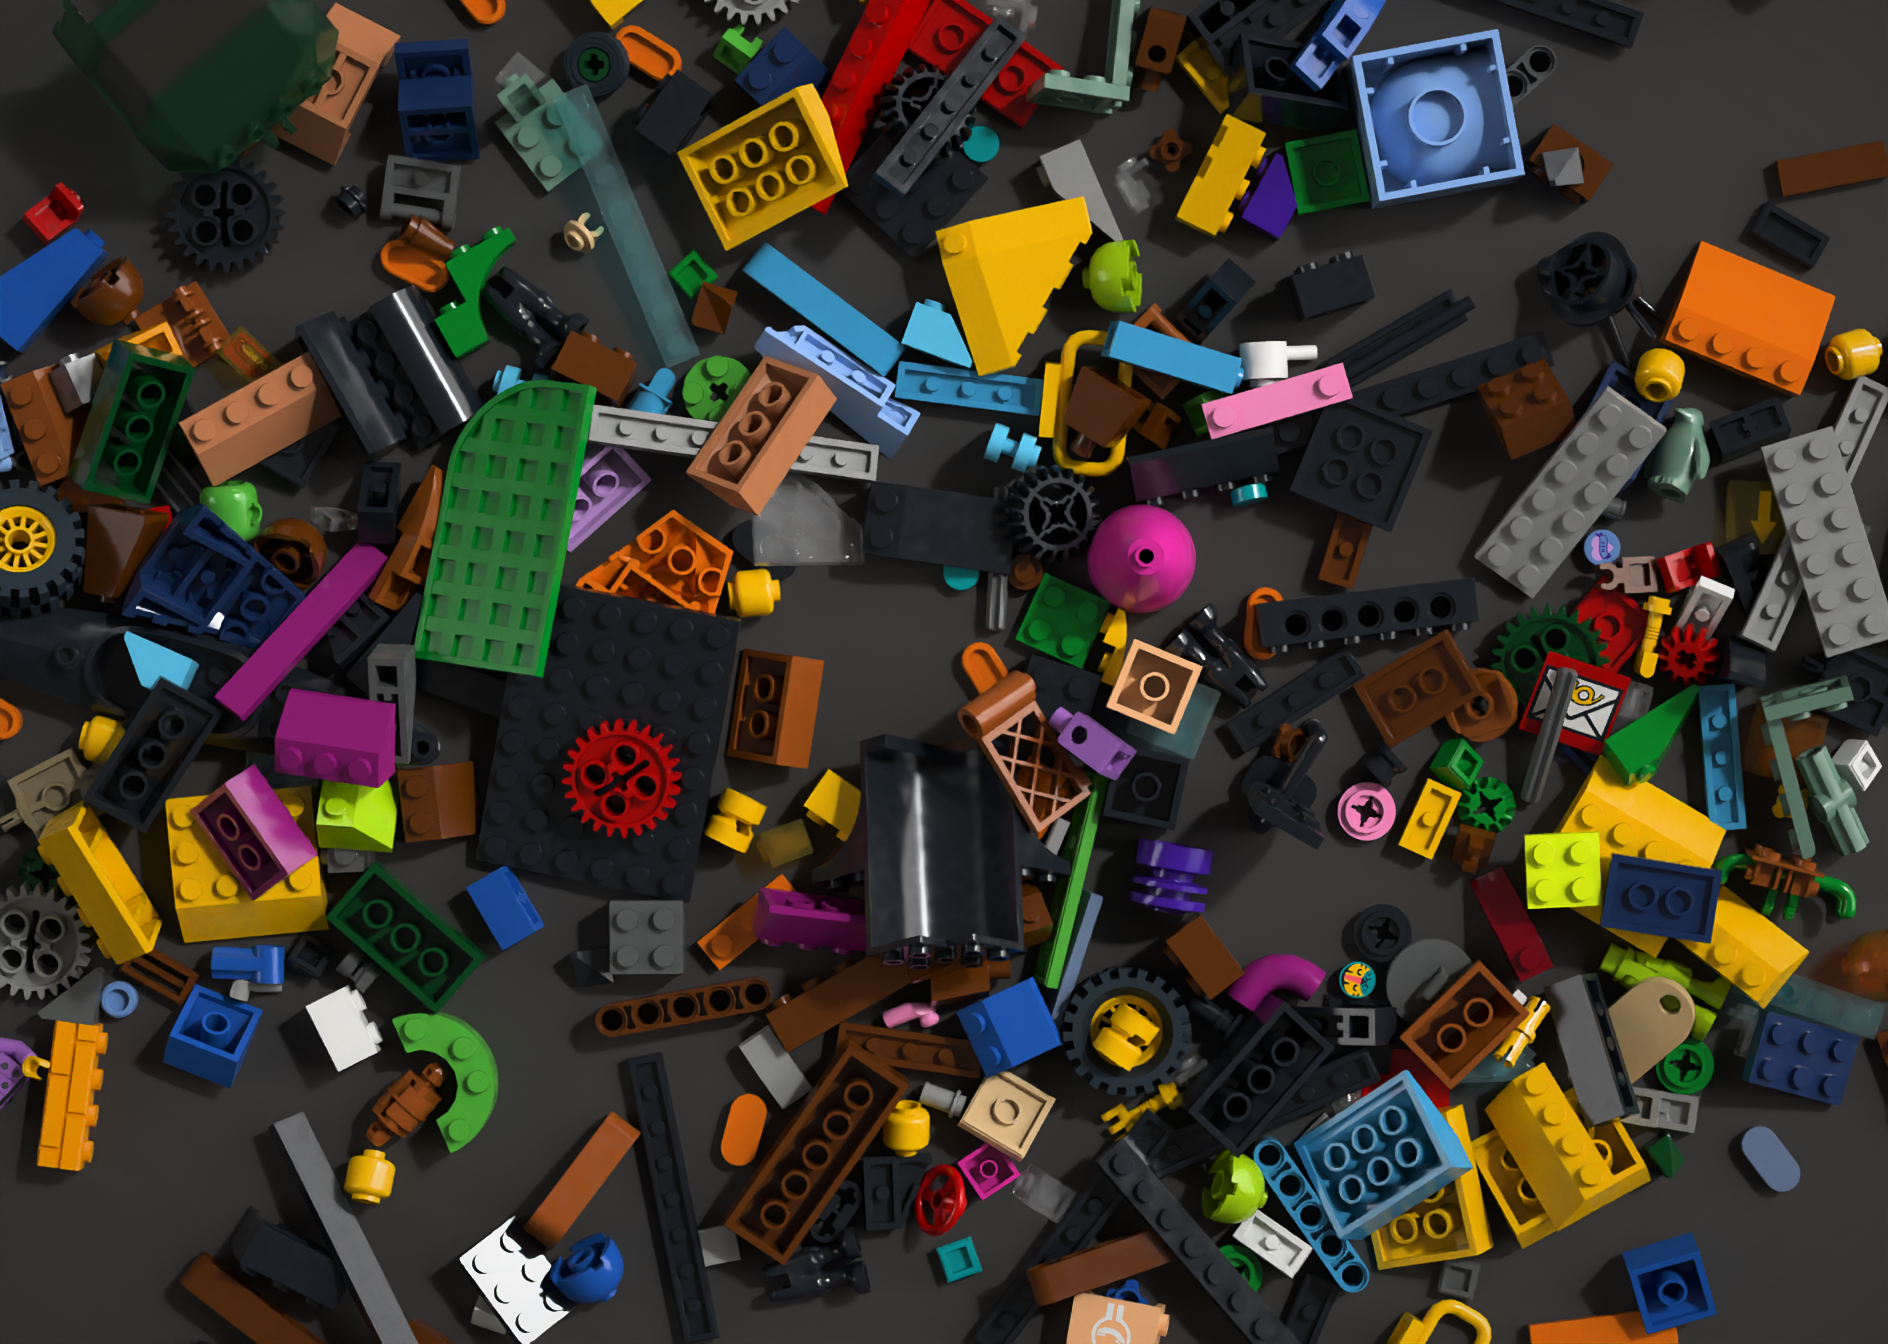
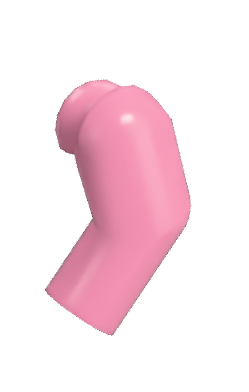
M906 1002L883 1012V1019L888 1028L896 1027L918 1017L920 1025L924 1028L939 1022V1016L935 1011L937 1007H931L930 1002Z

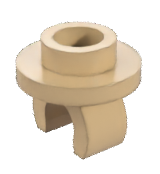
M588 212L583 213L577 221L570 220L564 225V239L567 245L574 251L589 253L604 231L602 226L598 227L595 231H589L584 224L591 216Z

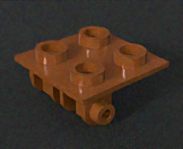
M197 281L186 287L183 285L172 292V296L134 319L140 330L167 321L183 354L181 356L194 367L221 352L233 342Z
M1755 844L1754 849L1743 848V851L1755 860L1754 865L1747 864L1744 872V878L1750 879V884L1769 888L1775 868L1771 889H1777L1782 870H1785L1782 892L1787 893L1794 873L1789 893L1806 899L1809 896L1816 897L1819 883L1814 882L1815 876L1824 878V874L1816 868L1817 863L1812 862L1811 858L1803 859L1802 855L1790 853V857L1787 859L1781 857V853L1776 852V849L1761 844Z

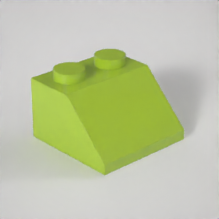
M323 779L316 821L319 847L392 853L400 801L399 786L388 779L379 788Z

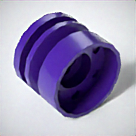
M1139 838L1136 862L1151 868L1150 875L1133 876L1132 882L1148 885L1147 892L1131 890L1129 900L1138 902L1148 907V909L1183 915L1192 912L1204 913L1206 903L1191 900L1190 896L1191 893H1208V888L1193 883L1194 875H1211L1214 850Z

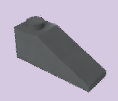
M379 643L367 658L369 699L396 704L395 763L409 764L411 760L416 689L415 645Z

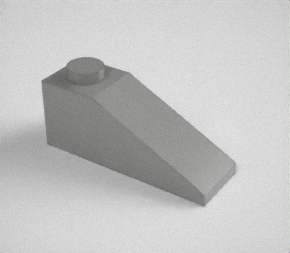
M1080 139L1040 156L1041 166L1036 167V171L1043 187L1050 186L1053 194L1062 201L1081 196L1085 197L1091 225L1111 242L1123 240Z

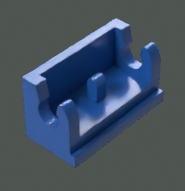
M504 865L466 887L502 951L545 926L511 867Z

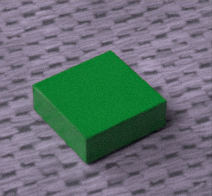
M695 249L667 273L691 301L699 296L703 281L712 284L719 278Z

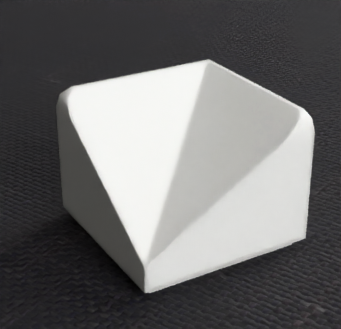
M1845 740L1832 758L1840 778L1848 782L1853 791H1865L1882 767L1867 740Z

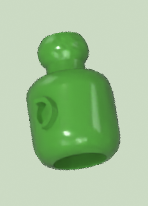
M224 481L215 487L209 484L202 489L199 503L205 504L246 542L257 537L260 531L262 508L259 505L258 494L254 485L247 481Z

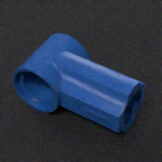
M252 945V948L213 947L211 957L212 978L248 979L252 983L264 984L284 983L285 946Z

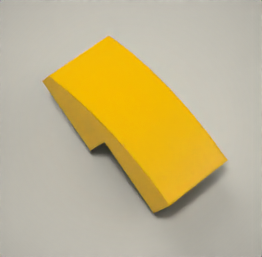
M1119 608L1115 615L1110 612L1107 613L1099 631L1105 634L1102 642L1115 647L1113 654L1105 652L1097 669L1098 672L1103 674L1101 681L1113 687L1123 663L1127 638L1125 611Z

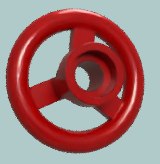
M947 1164L937 1165L923 1176L919 1184L921 1187L914 1200L916 1222L919 1228L929 1236H941L949 1232L966 1209L967 1198L963 1179L954 1167ZM942 1175L949 1177L941 1189L935 1191L929 1189L937 1177ZM925 1200L930 1202L931 1208L934 1210V1225L930 1224L926 1218Z

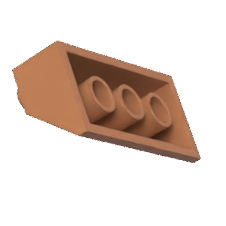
M305 352L183 419L177 425L211 485L215 487L341 417V414L310 353Z
M764 356L686 473L729 505L759 516L837 398L818 374Z

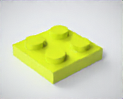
M1598 831L1524 834L1528 909L1602 906Z

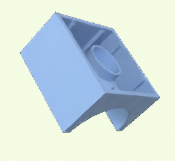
M1498 29L1352 56L1346 65L1372 209L1511 184L1525 175Z

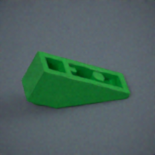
M1696 683L1605 739L1603 754L1628 787L1637 781L1639 784H1642L1657 773V768L1697 702L1699 687Z

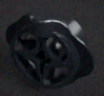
M1590 232L1576 238L1551 256L1542 258L1536 267V274L1542 291L1549 300L1553 312L1563 322L1575 327H1587L1602 321L1624 305L1636 301L1641 296L1643 290L1637 268L1631 261L1625 246L1616 237L1605 232Z

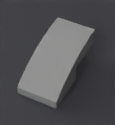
M769 1025L739 1044L741 1051L782 1109H785L812 1090L810 1082L793 1061L789 1052H786L781 1041Z
M1632 1086L1640 1113L1622 1119L1620 1122L1689 1133L1695 1132L1700 1096Z

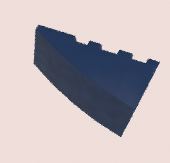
M200 503L180 510L140 562L121 614L132 618L135 615L151 618L152 623L167 626V623L187 628V632L199 635L206 632L218 635L219 640L259 649L306 598V595L205 504Z

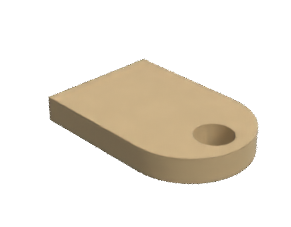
M1648 977L1642 979L1608 1006L1631 1085L1687 1038L1693 1027L1696 1015L1693 999L1682 985L1669 978ZM1665 995H1673L1679 999L1681 1007L1677 1010H1669L1664 1007L1661 998Z

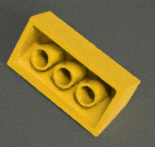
M1544 1062L1513 1079L1484 1109L1557 1232L1622 1196L1617 1180Z

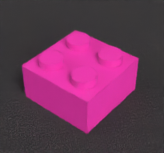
M986 1142L957 1160L958 1165L982 1201L1020 1176V1172L1010 1157Z

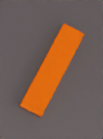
M1639 1310L1528 1324L1530 1344H1679L1676 1326L1647 1334Z

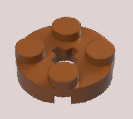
M1474 668L1472 671L1485 693L1481 694V697L1487 699L1489 704L1486 708L1487 713L1483 715L1481 710L1473 709L1472 704L1477 701L1476 697L1445 717L1450 727L1458 734L1461 733L1475 742H1486L1503 735L1514 724L1518 716V701L1513 686L1502 672L1486 668Z

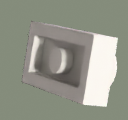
M1258 1209L1252 1217L1242 1222L1233 1234V1238L1290 1278H1293L1313 1250L1310 1245Z

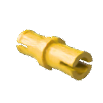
M1531 996L1528 999L1525 1008L1529 1011L1530 1015L1502 1041L1498 1049L1493 1053V1057L1498 1063L1501 1062L1506 1052H1510L1503 1066L1513 1068L1526 1044H1531L1535 1039V1030L1550 1011V1006L1543 1001L1538 1011L1534 1012L1541 998Z

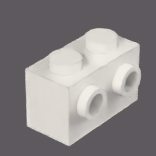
M347 985L305 1006L338 1072L382 1050L379 1045L383 1041L382 1035L375 1022L368 1023L362 1011L367 1007L358 989L352 991L350 985Z

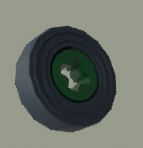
M595 31L582 34L572 41L565 53L564 69L566 77L572 87L583 95L591 97L611 95L622 87L628 77L630 67L628 52L622 42L609 33ZM595 54H597L599 61H604V68L598 69V74H595V69L589 68L590 65L588 64V62L594 60Z

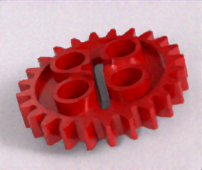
M618 718L615 721L614 728L611 729L609 723L604 720L600 724V733L593 726L589 727L587 734L590 740L580 735L575 740L580 749L571 747L567 752L575 761H566L562 767L572 773L562 779L563 784L572 785V788L564 796L565 798H576L577 802L573 805L571 811L583 809L585 813L581 819L582 823L590 818L595 820L593 831L596 832L603 824L607 826L608 837H611L616 828H620L622 838L628 836L630 828H633L634 832L640 836L643 833L644 823L651 830L655 829L657 823L654 816L664 821L668 813L663 807L673 809L677 802L669 795H678L681 791L679 786L672 784V782L682 777L681 772L672 771V768L680 760L679 758H668L667 754L671 751L673 745L661 747L659 743L663 737L662 733L657 734L653 738L649 736L651 725L648 724L642 731L637 730V720L633 719L628 728H624L622 719ZM619 746H630L635 751L636 759L633 761L624 760L619 755ZM644 760L649 761L647 767L633 773L627 782L620 781L600 796L595 795L597 789L611 783L617 774L624 775ZM592 764L601 766L605 772V779L596 780L592 778L588 772V766ZM648 776L652 778L656 784V790L652 792L643 790L639 785V777ZM611 795L620 796L625 802V809L621 811L613 809L609 805L608 797Z

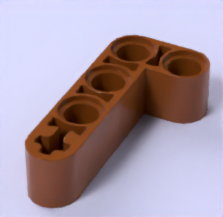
M612 1111L523 1229L553 1250L641 1132Z

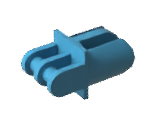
M661 368L657 371L648 387L639 383V388L627 409L665 415L670 405H673V402L666 397L676 381L674 373L668 368Z

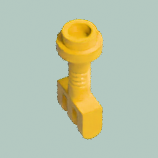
M1650 595L1648 602H1644L1643 609L1649 611L1644 634L1645 638H1643L1641 649L1638 648L1636 651L1633 665L1634 672L1645 678L1651 677L1655 672L1658 654L1655 653L1663 615H1671L1672 608L1669 607L1671 600Z
M1172 1081L1165 1085L1163 1083L1158 1086L1159 1094L1129 1112L1123 1102L1101 1114L1100 1117L1106 1122L1117 1115L1119 1121L1108 1127V1130L1111 1134L1123 1128L1128 1132L1147 1106L1154 1112L1167 1105L1172 1111L1178 1108L1174 1102L1180 1097L1181 1093L1175 1083ZM1123 1134L1118 1138H1123L1126 1134Z

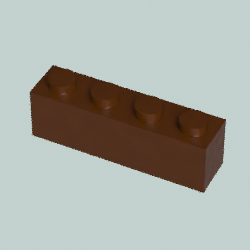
M869 956L854 962L852 957L832 967L835 974L825 980H822L821 976L818 975L802 984L803 992L791 998L786 993L770 1002L772 1010L768 1011L766 1016L788 1053L910 984L911 979L905 964L885 965L882 963V959Z

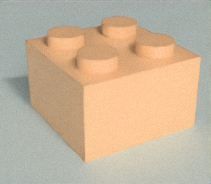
M1133 639L1105 707L1175 735L1202 666Z

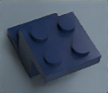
M468 39L395 43L394 55L399 78L398 114L406 156L433 161L480 159V146L476 127V87Z

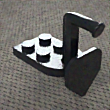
M1309 718L1302 725V731L1306 734L1307 740L1291 765L1272 755L1261 756L1252 763L1243 777L1241 788L1249 822L1255 833L1264 834L1271 827L1276 826L1317 850L1325 837L1319 827L1320 822L1315 818L1316 813L1310 809L1316 799L1317 788L1312 778L1306 775V773L1326 744L1328 735L1318 719Z

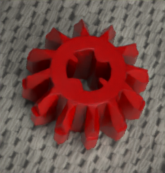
M1690 623L1687 624L1684 632L1681 628L1675 626L1671 630V636H1663L1661 644L1664 648L1659 649L1657 654L1658 658L1665 660L1660 667L1661 672L1673 671L1670 678L1671 682H1676L1680 676L1683 677V683L1686 687L1691 685L1693 678L1702 684L1707 679L1706 674L1713 675L1717 670L1713 662L1719 661L1721 653L1713 650V648L1717 645L1718 641L1717 638L1705 639L1708 631L1706 628H1702L1697 634L1694 633V626ZM1685 650L1687 654L1694 653L1696 655L1694 660L1691 656L1684 657L1682 655L1683 651Z

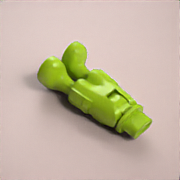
M1611 943L1599 967L1600 970L1612 975V980L1618 982L1627 990L1638 981L1648 977L1669 978L1682 985L1688 993L1702 999L1708 1005L1718 1010L1723 1005L1731 987V983L1723 977L1717 978L1714 982H1704L1693 978L1692 968L1676 962V960L1655 958L1648 953L1633 950L1630 946L1624 949ZM1665 995L1661 998L1662 1004L1669 1010H1677L1681 1007L1679 999L1673 995ZM1695 1005L1696 1015L1691 1029V1036L1702 1042L1713 1025L1717 1013Z

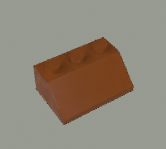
M59 363L31 371L0 384L40 487L54 486L71 478L68 474L92 406L91 404L73 412L65 413L48 373L60 367Z
M744 648L727 756L808 769L824 660Z
M1477 959L1399 1034V1037L1452 1090L1530 1013Z

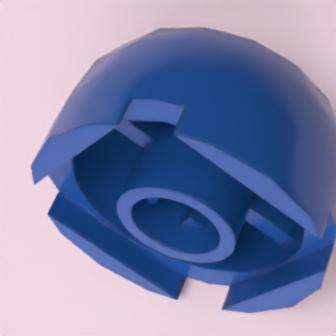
M596 1233L573 1244L569 1249L575 1253L570 1255L565 1261L560 1256L550 1270V1279L569 1300L576 1303L591 1304L598 1301L602 1303L611 1299L617 1292V1286L624 1274L623 1256L615 1242L609 1235L606 1238L603 1233Z

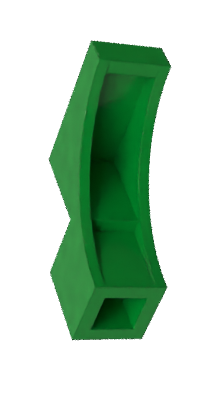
M500 226L491 229L481 236L483 242L470 248L469 244L459 247L450 253L451 260L445 263L466 302L460 304L456 300L447 304L439 310L441 316L434 320L453 354L459 360L491 342L482 317V289L497 261L510 248L518 244L516 237L509 227L504 230Z

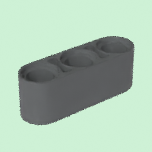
M1537 45L1530 48L1506 69L1507 79H1514L1520 85L1519 95L1511 97L1513 108L1554 71L1557 64L1556 55L1548 46ZM1535 54L1542 55L1547 61V70L1541 73L1532 70L1529 64L1530 56Z

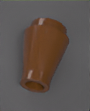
M413 214L409 215L398 235V240L404 242V247L439 257L444 261L449 257L455 245V241L448 238L422 215L419 217Z

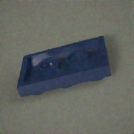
M1611 852L1599 925L1601 927L1711 944L1722 870Z
M1761 1009L1741 1080L1840 1106L1860 1036Z

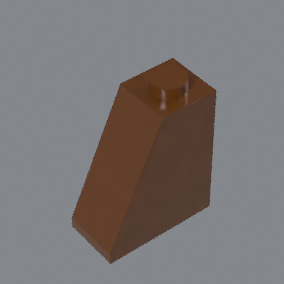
M116 503L89 505L83 592L98 595V601L120 602L121 596H127L138 565L164 532L169 514Z

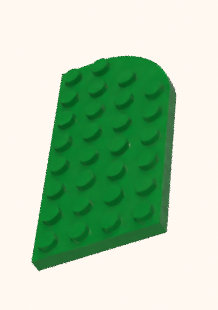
M532 380L520 383L489 400L466 424L453 447L448 463L414 643L415 659L543 678L595 402L596 387L550 380Z

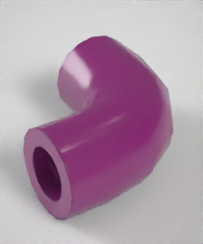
M1268 954L1251 961L1243 969L1245 974L1229 985L1225 992L1253 1012L1270 992L1277 989H1285L1307 1002L1321 984L1326 971L1314 963L1293 954Z

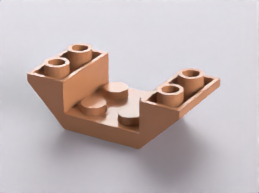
M335 3L315 29L281 95L269 133L335 166L351 136L348 130L380 68H386L394 52L395 43L399 42L401 36Z

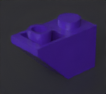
M1276 153L1272 161L1267 158L1264 159L1255 175L1256 178L1261 180L1254 193L1247 190L1238 209L1244 212L1240 221L1278 241L1296 210L1297 203L1283 156Z

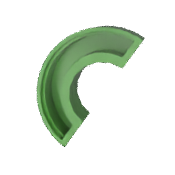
M422 1010L396 1016L392 1021L406 1053L418 1050L435 1052L446 1059L455 1071L458 1084L456 1099L451 1108L436 1120L450 1153H453L470 1142L485 1126L492 1114L498 1094V1071L493 1054L483 1037L473 1027L453 1015L444 1012L435 1014L433 1011Z

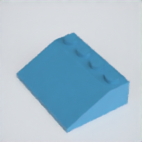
M1408 1070L1402 1071L1294 1142L1339 1239H1364L1473 1169L1457 1134Z

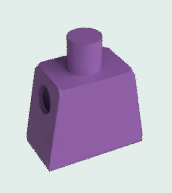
M1060 707L1049 720L1048 724L1061 733L1057 739L1059 744L1099 774L1115 781L1137 752V750L1094 719L1079 711L1072 715L1063 707ZM1087 733V739L1083 742V737Z

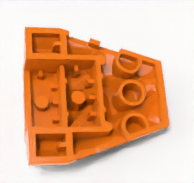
M672 510L639 534L625 547L608 557L598 567L581 577L575 586L715 614L733 551L681 514Z

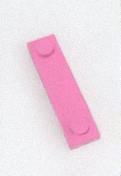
M1340 363L1204 403L1201 406L1211 439H1216L1353 399L1344 365Z

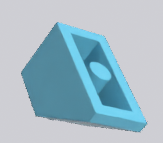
M925 299L924 304L916 302L901 344L970 370L972 359L951 314L944 312L946 306L930 299Z
M126 631L124 640L141 686L149 690L161 675L188 690L199 667L198 663Z

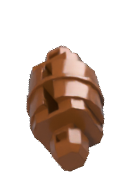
M437 1061L429 1063L421 1071V1075L408 1069L392 1086L389 1085L387 1087L388 1090L372 1107V1111L380 1119L378 1121L374 1120L365 1134L374 1145L378 1147L386 1143L392 1137V1132L404 1139L421 1122L426 1120V1117L442 1099L434 1088L436 1086L440 1087L446 1079L448 1071Z

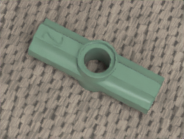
M1818 745L1799 753L1795 762L1810 792L1807 798L1809 808L1813 815L1821 823H1824L1838 855L1847 856L1867 847L1866 845L1870 841L1854 809V806L1857 804L1855 793L1848 782L1840 778L1826 746Z

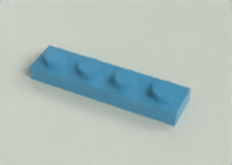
M899 361L894 398L1039 416L1044 379L996 373L979 377L978 372L973 370Z
M1735 683L1698 686L1697 704L1707 817L1711 822L1725 830L1747 829Z

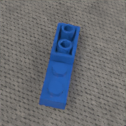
M1335 0L1323 16L1325 18L1323 23L1289 68L1315 92L1321 90L1343 61L1348 60L1379 15L1386 0Z

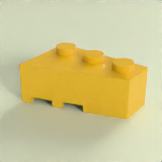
M1226 114L1175 220L1213 239L1218 231L1225 234L1234 216L1228 210L1234 198L1241 201L1250 183L1244 177L1250 165L1255 168L1258 167L1266 151V148L1260 146L1266 133Z

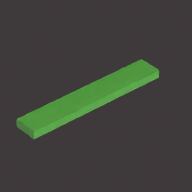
M1084 770L1092 783L1087 787L1091 794L1074 807L1062 856L1063 859L1071 862V876L1059 878L1056 881L1049 910L1053 927L1050 939L1041 943L1033 975L1036 983L1058 989L1109 781L1108 777L1088 770Z

